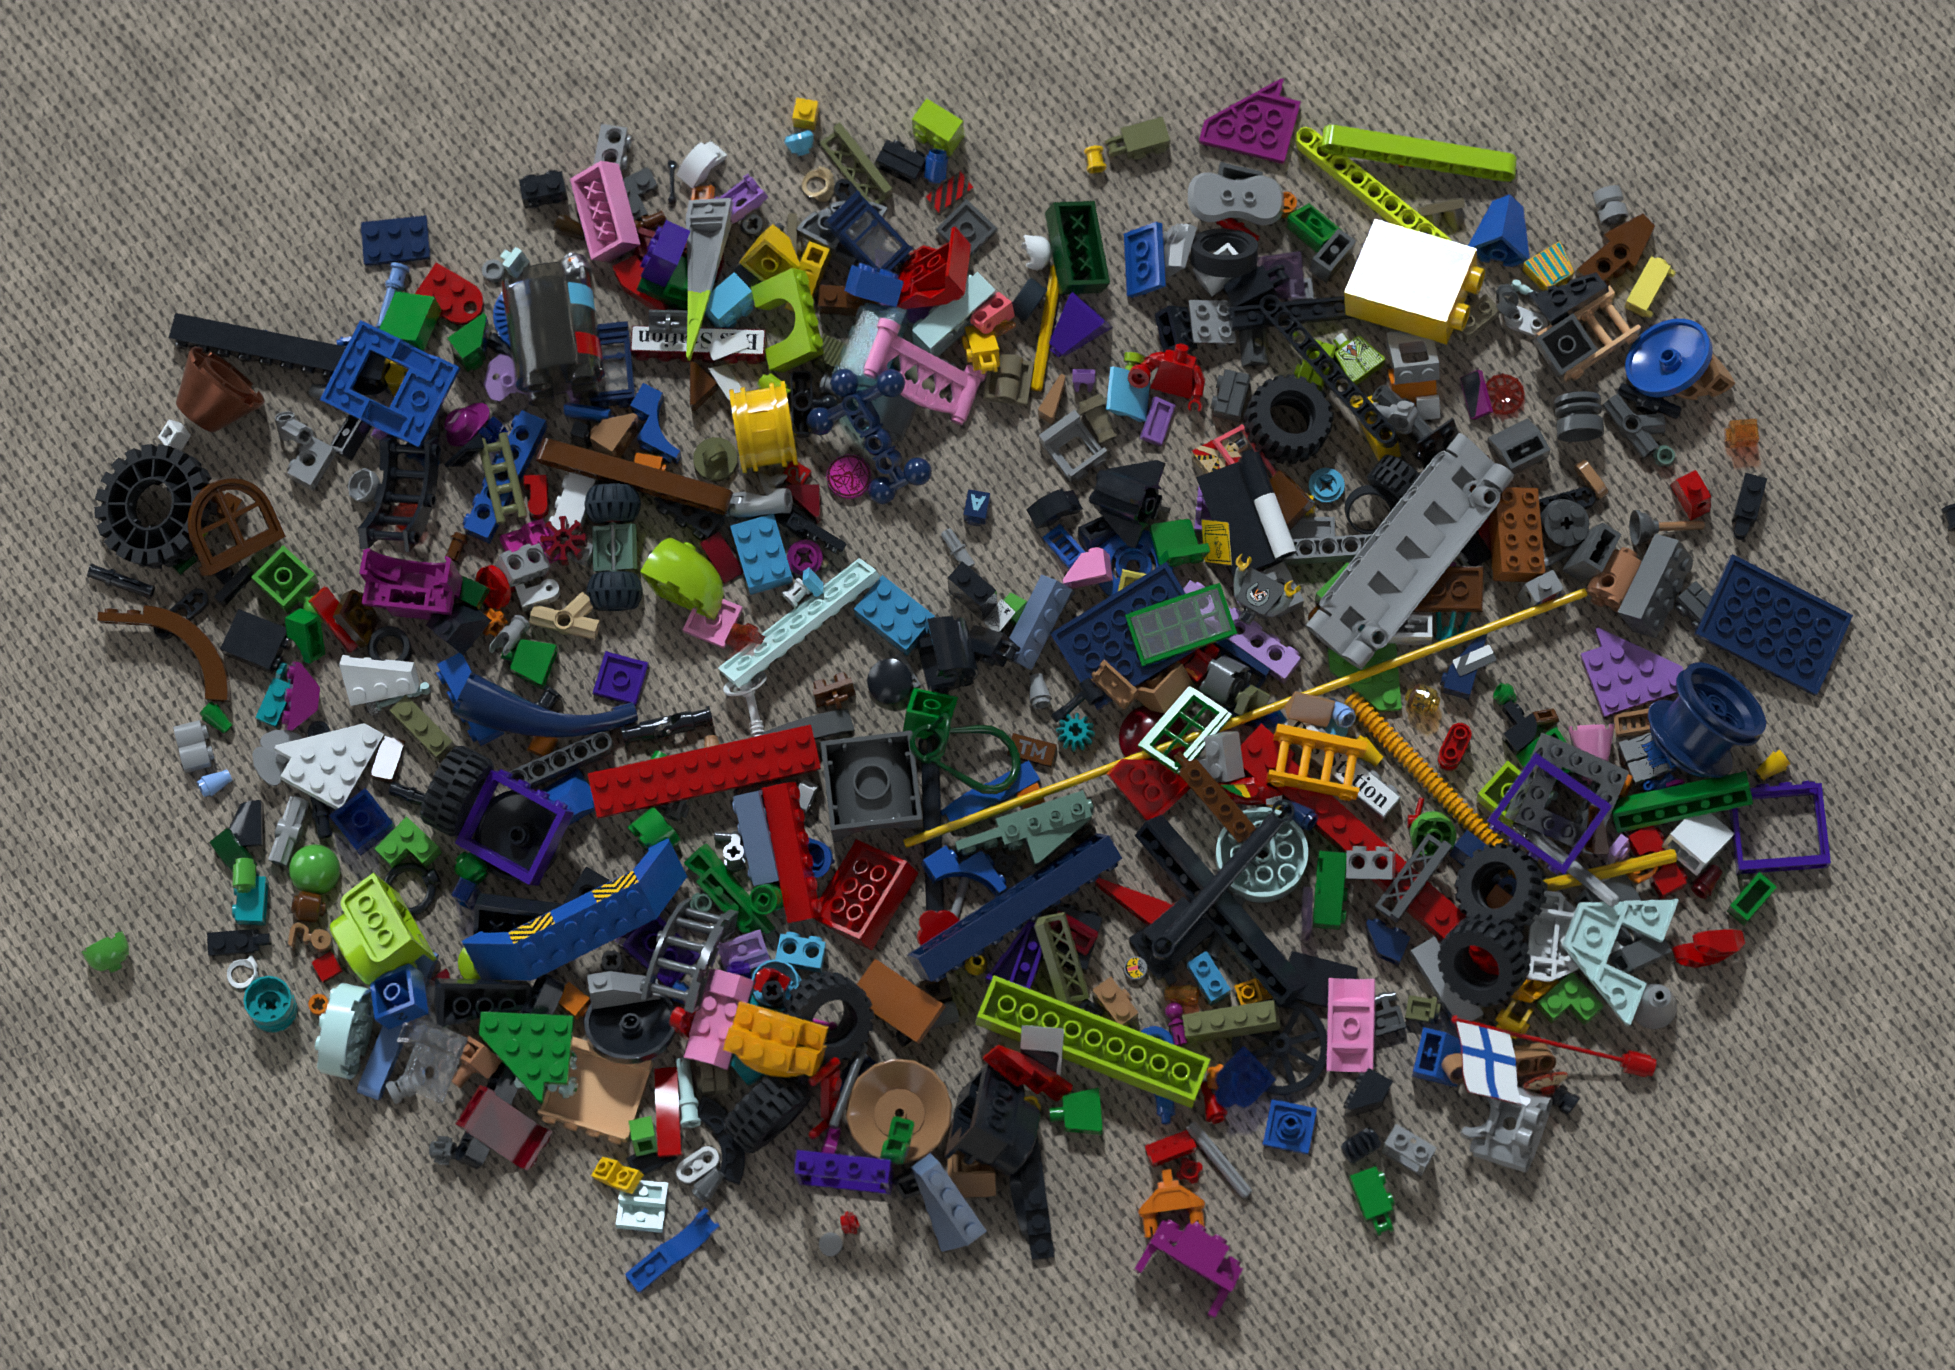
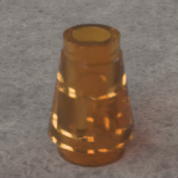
M1193 984L1166 987L1164 999L1188 1007L1192 1005L1197 1006L1199 987H1194Z

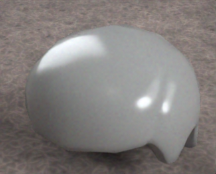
M365 468L355 472L349 479V496L358 502L372 501L378 484H380L378 476L373 471Z

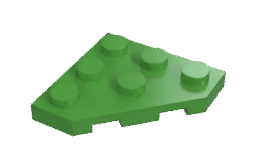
M1387 643L1386 646L1375 651L1363 669L1396 658V643ZM1328 648L1329 672L1335 677L1342 678L1361 671ZM1398 667L1347 685L1354 692H1359V696L1364 697L1378 712L1402 710Z

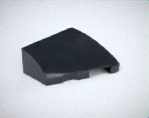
M261 800L241 803L228 828L242 847L263 846V802Z

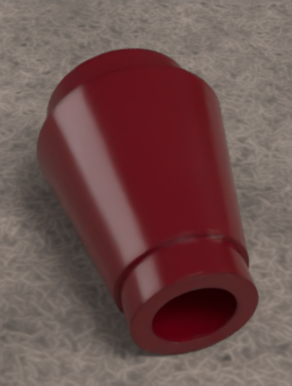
M1711 865L1710 868L1693 881V886L1691 887L1693 893L1702 899L1711 896L1723 871L1718 866Z

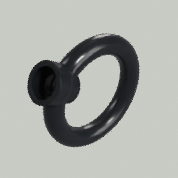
M402 863L392 868L385 876L384 881L391 886L399 874L408 871L422 876L427 887L426 896L420 904L408 908L411 915L416 916L429 908L435 897L436 886L442 883L435 868L428 870L417 863Z

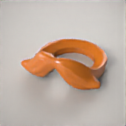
M1658 866L1653 867L1645 875H1638L1644 870L1626 875L1634 883L1640 884L1654 875Z

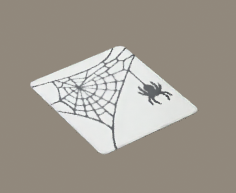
M1001 599L985 618L984 623L991 630L1000 632L1015 614V611Z

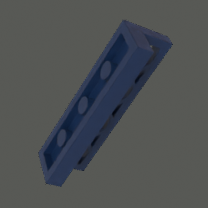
M1207 627L1211 634L1216 633L1215 631ZM1227 639L1212 643L1219 648L1221 656L1225 654L1250 667L1248 672L1254 673L1261 678L1255 687L1261 688L1270 675L1271 669ZM1203 646L1202 648H1199V649L1202 650V651H1204L1205 648H1206V646Z

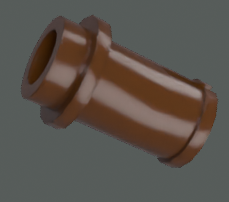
M454 532L450 536L452 540L445 556L449 557L452 561L458 562L463 546L468 541L466 540V535Z

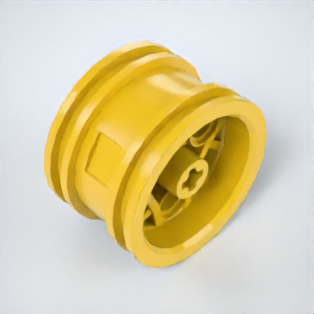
M780 381L781 386L774 387V382L769 383L770 388L745 391V387H741V392L734 393V389H729L743 474L747 473V468H753V471L757 472L760 466L782 463L783 467H787V462L793 461L794 465H798L785 381Z

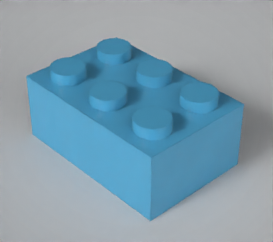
M774 514L730 526L750 595L794 583Z
M883 575L854 608V614L858 619L900 652H904L905 656H908L917 646L919 639L927 634L925 629L926 620L935 617V615Z

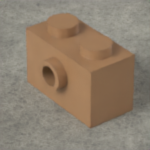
M1111 976L1092 990L1093 997L1112 1021L1128 1026L1138 1018V1011L1130 1002L1132 997L1125 988L1121 990Z

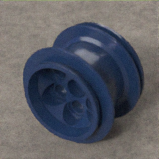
M1702 662L1692 663L1682 670L1676 678L1679 697L1675 701L1659 700L1649 707L1650 732L1662 753L1682 770L1704 778L1725 777L1731 772L1733 767L1730 749L1734 745L1751 746L1756 744L1766 729V718L1755 697L1732 675L1711 664Z

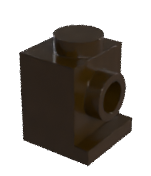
M947 976L938 982H934V980L932 982L927 980L920 982V989L927 994L931 990L938 991V995L933 998L943 1003L952 1000Z

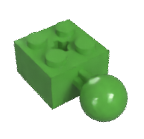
M283 545L252 576L254 583L287 614L298 602L303 605L304 610L318 614L308 602L313 597L309 591L319 582L316 575ZM283 578L289 579L286 582H282Z

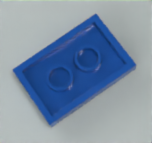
M1154 222L1124 233L1127 297L1135 298L1166 287L1162 223Z

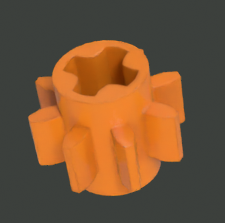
M490 608L484 614L492 621L484 629L483 633L485 636L490 633L496 637L508 621L500 609L495 612Z

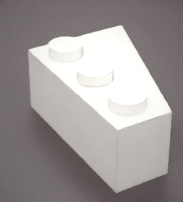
M342 655L339 663L351 706L417 693L420 684L414 662L386 659L385 661L371 660V658L367 657L361 659Z

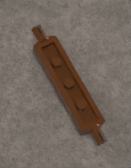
M1181 751L1178 752V755L1176 754L1173 758L1182 766L1179 775L1238 844L1245 842L1256 830V827L1197 759L1188 761Z

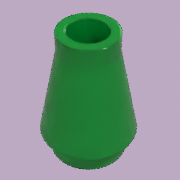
M211 701L199 713L203 717V721L223 734L233 726L218 703L214 704Z

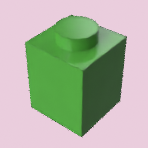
M648 1116L630 1120L629 1127L636 1156L657 1152V1138L652 1117Z

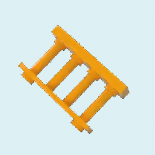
M1277 724L1273 739L1280 743L1276 771L1269 770L1266 782L1276 787L1289 786L1338 796L1341 800L1345 801L1356 800L1360 789L1352 786L1356 761L1359 757H1364L1367 741ZM1291 744L1301 745L1303 748L1298 775L1285 773L1289 745ZM1314 748L1325 752L1321 780L1307 777L1311 752ZM1336 753L1345 754L1348 757L1343 784L1330 782L1334 754Z

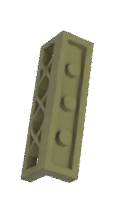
M841 122L833 126L834 132L819 143L843 175L854 184L867 201L871 202L867 197L868 189L878 190L882 195L874 203L882 204L892 197V187ZM837 138L841 143V150H831L827 144ZM842 156L852 157L854 159V167H844L841 163ZM855 172L864 173L867 176V184L856 183L854 180Z
M1065 912L1039 917L1035 924V929L1057 1000L1071 1005V1002L1089 999L1090 994ZM1061 920L1063 929L1060 934L1051 929L1049 922ZM1059 940L1068 944L1069 951L1067 954L1057 950L1056 944ZM1065 961L1075 966L1076 971L1073 976L1064 971L1063 964ZM1074 982L1081 986L1083 993L1071 995L1070 984Z

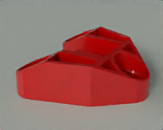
M1709 930L1692 935V943L1675 946L1672 948L1678 964L1699 968L1720 963L1738 952L1746 942L1741 930Z

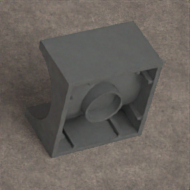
M912 731L821 741L833 842H840L849 835L872 829L905 828L913 830L915 833L923 832L916 760L910 749L909 741Z

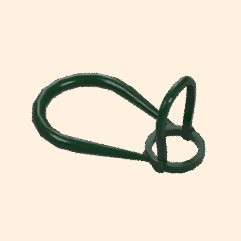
M943 713L932 725L928 724L918 727L911 734L909 740L910 749L917 759L921 760L924 764L933 762L968 787L982 794L1001 793L1008 790L1017 781L1021 769V761L1016 744L1004 731L992 725L950 728L951 718L948 713ZM945 719V728L937 729L940 723ZM921 731L933 732L940 741L938 749L925 756L917 750L915 745L916 735ZM949 734H990L1000 739L1007 746L1011 755L1012 768L1009 776L997 785H984L941 763L940 758L945 753Z

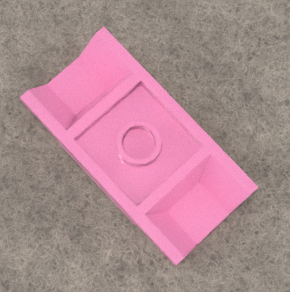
M710 969L700 1010L696 1011L683 1058L697 1060L728 1070L733 1053L723 1050L728 1028L733 1025L738 1002H749L754 981L733 973Z
M1329 978L1327 1071L1366 1072L1368 1067L1373 1070L1375 1048V979Z

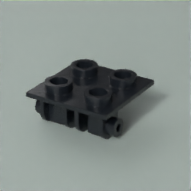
M1451 418L1417 442L1418 449L1415 456L1419 461L1422 460L1424 468L1427 467L1439 452H1447L1446 448L1458 435L1454 418Z

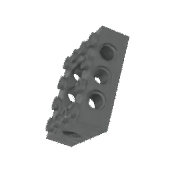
M1541 733L1532 756L1536 752L1559 769L1563 767L1591 779L1592 783L1589 789L1612 805L1604 817V824L1606 826L1629 771L1557 738ZM1535 765L1514 795L1505 817L1571 847H1575L1587 829L1589 806L1594 804L1584 798L1580 810L1577 809L1576 811L1577 817L1574 822L1543 809L1556 778L1538 765ZM1585 846L1582 848L1581 851L1593 855V853L1585 851Z

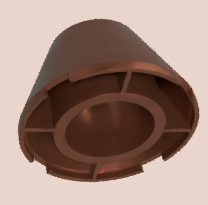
M193 347L188 354L176 400L177 407L188 419L204 430L215 433L264 404V397L261 392L255 393L251 388L253 383L242 372L212 352L207 355L201 352L202 348Z

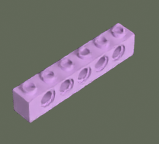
M1190 580L1183 590L1187 594L1205 586ZM1211 595L1197 599V602L1205 601L1208 604L1206 608L1200 609L1202 615L1216 611ZM1234 607L1232 609L1229 608L1235 627H1242L1245 632L1227 638V640L1271 669L1270 675L1285 684L1300 664L1301 657L1298 656L1299 653L1290 646L1286 648L1280 643L1281 640L1274 634L1270 633L1268 635L1262 631V627L1257 622L1252 621L1250 626L1241 622L1239 617L1242 612ZM1214 616L1203 619L1205 625L1216 633L1223 631L1220 622L1216 621ZM1258 639L1262 641L1263 645L1256 648L1251 645V641ZM1277 652L1281 655V659L1275 661L1269 655Z

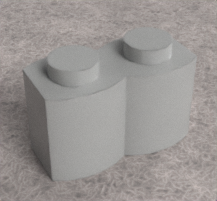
M198 720L173 727L185 773L211 767V760H214L215 756L212 746H207L206 739L210 738L207 725L202 726L201 721Z

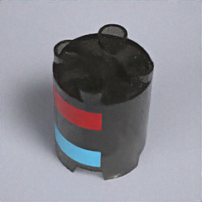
M561 262L541 263L524 267L522 282L511 287L509 286L508 279H503L501 282L515 384L518 390L527 393L528 404L531 406L549 405L555 401V395L566 394L567 391H572L573 398L580 400L594 398L600 394L598 382L604 378L605 369L589 269L585 266L580 267V277L565 275Z

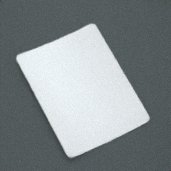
M727 364L708 368L728 400H730L729 389H734V393L741 392V386Z

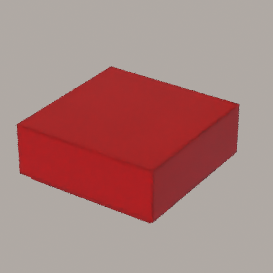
M332 951L311 962L323 983L343 972Z

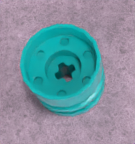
M274 976L259 977L251 982L245 990L244 1007L256 1027L264 1032L276 1033L291 1026L296 1018L298 1006L294 995L283 980ZM269 1005L276 1006V1009H269Z

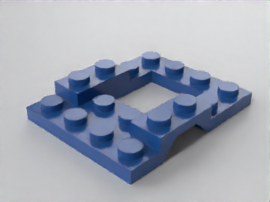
M360 320L320 400L393 437L421 448L461 368L413 347L407 342ZM371 351L409 369L389 408L352 390Z

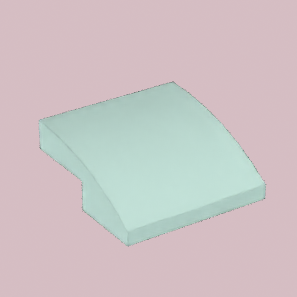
M640 1180L633 1194L620 1191L616 1228L662 1233L668 1183Z

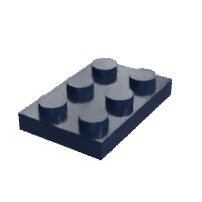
M427 215L360 222L364 266L431 259Z

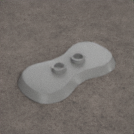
M1206 172L1195 176L1191 180L1188 188V204L1192 214L1206 222H1217L1226 218H1242L1258 225H1269L1277 222L1282 216L1284 194L1280 184L1268 176H1254L1244 180H1232L1215 173Z

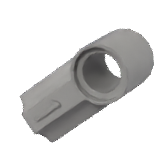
M281 412L275 416L280 440H293L303 446L310 443L311 438L314 436L312 428L297 421L293 412Z

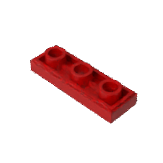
M324 586L308 602L320 615L321 619L346 651L351 653L358 645L335 622L333 615L339 601L329 588Z

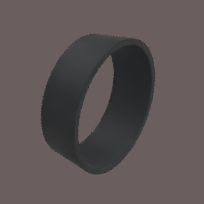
M1364 485L1353 490L1347 497L1345 515L1350 525L1356 531L1362 534H1373L1377 528L1363 529L1351 521L1350 508L1352 504L1361 496L1377 495L1387 502L1391 512L1394 508V502L1385 489L1375 485Z

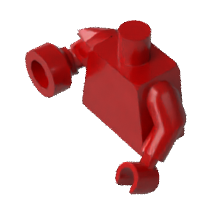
M1177 344L1174 351L1166 350L1165 353L1162 351L1152 353L1145 357V361L1140 365H1135L1130 369L1128 382L1133 387H1146L1151 379V372L1158 368L1151 383V389L1191 399L1194 396L1193 400L1188 403L1189 411H1192V404L1194 402H1197L1199 405L1198 412L1203 408L1200 398L1203 397L1205 377L1201 368L1197 365V358L1187 355L1188 346Z

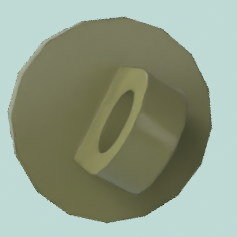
M711 437L705 439L697 446L693 456V463L696 472L702 478L719 482L729 478L734 473L738 463V455L735 447L728 440L721 437Z

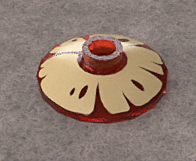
M1555 1072L1539 1076L1524 1083L1523 1087L1526 1090L1541 1091L1542 1095L1551 1094L1556 1091L1555 1086L1562 1083L1568 1077L1567 1072Z

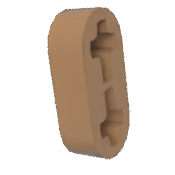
M1585 459L1574 465L1578 476L1587 487L1595 492L1596 499L1599 500L1608 494L1606 485Z

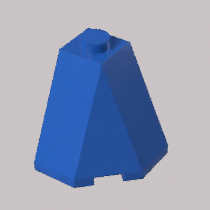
M1510 194L1492 201L1468 244L1470 247L1477 248L1478 260L1490 263V259L1503 261V266L1514 267L1530 259L1524 208Z

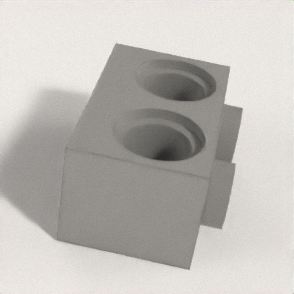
M601 124L594 164L599 161H607L609 158H616L615 163L619 164L621 174L622 169L626 170L628 164V156H625L626 149H630L632 136H629L626 127ZM614 137L621 139L618 143L610 142Z
M540 543L532 546L531 544H526L515 552L511 550L506 551L499 556V560L494 565L504 573L510 587L545 576L551 568Z
M1353 846V851H1347L1346 878L1395 879L1396 852L1390 851V847H1376V851H1367V846ZM1358 856H1362L1365 860V865L1361 869H1357L1354 866V860ZM1382 856L1388 860V866L1383 870L1377 866V860Z

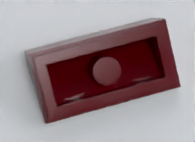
M1066 914L1076 951L1086 956L1096 941L1098 932ZM1061 920L1052 921L1051 929L1060 934L1063 929Z

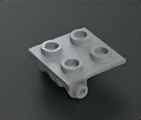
M1189 300L1193 343H1215L1219 348L1226 347V343H1236L1235 331H1231L1228 308L1232 307L1230 300Z

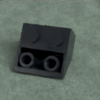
M1369 1067L1366 1073L1361 1071L1355 1082V1093L1350 1091L1344 1102L1343 1108L1346 1109L1344 1116L1349 1118L1380 1109L1391 1089L1393 1081Z

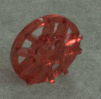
M1501 373L1492 376L1486 382L1487 391L1495 392L1494 395H1489L1490 400H1495L1492 406L1494 413L1499 415L1512 414L1523 404L1525 392L1518 378ZM1502 378L1503 385H1499L1497 379ZM1506 379L1512 380L1509 384L1506 383ZM1491 382H1494L1495 387L1488 386ZM1516 383L1518 388L1512 390L1510 387ZM1519 391H1521V398L1515 395ZM1514 399L1519 403L1516 406L1510 400ZM1498 402L1503 404L1501 410L1495 408ZM1505 404H1508L1512 409L1504 411Z

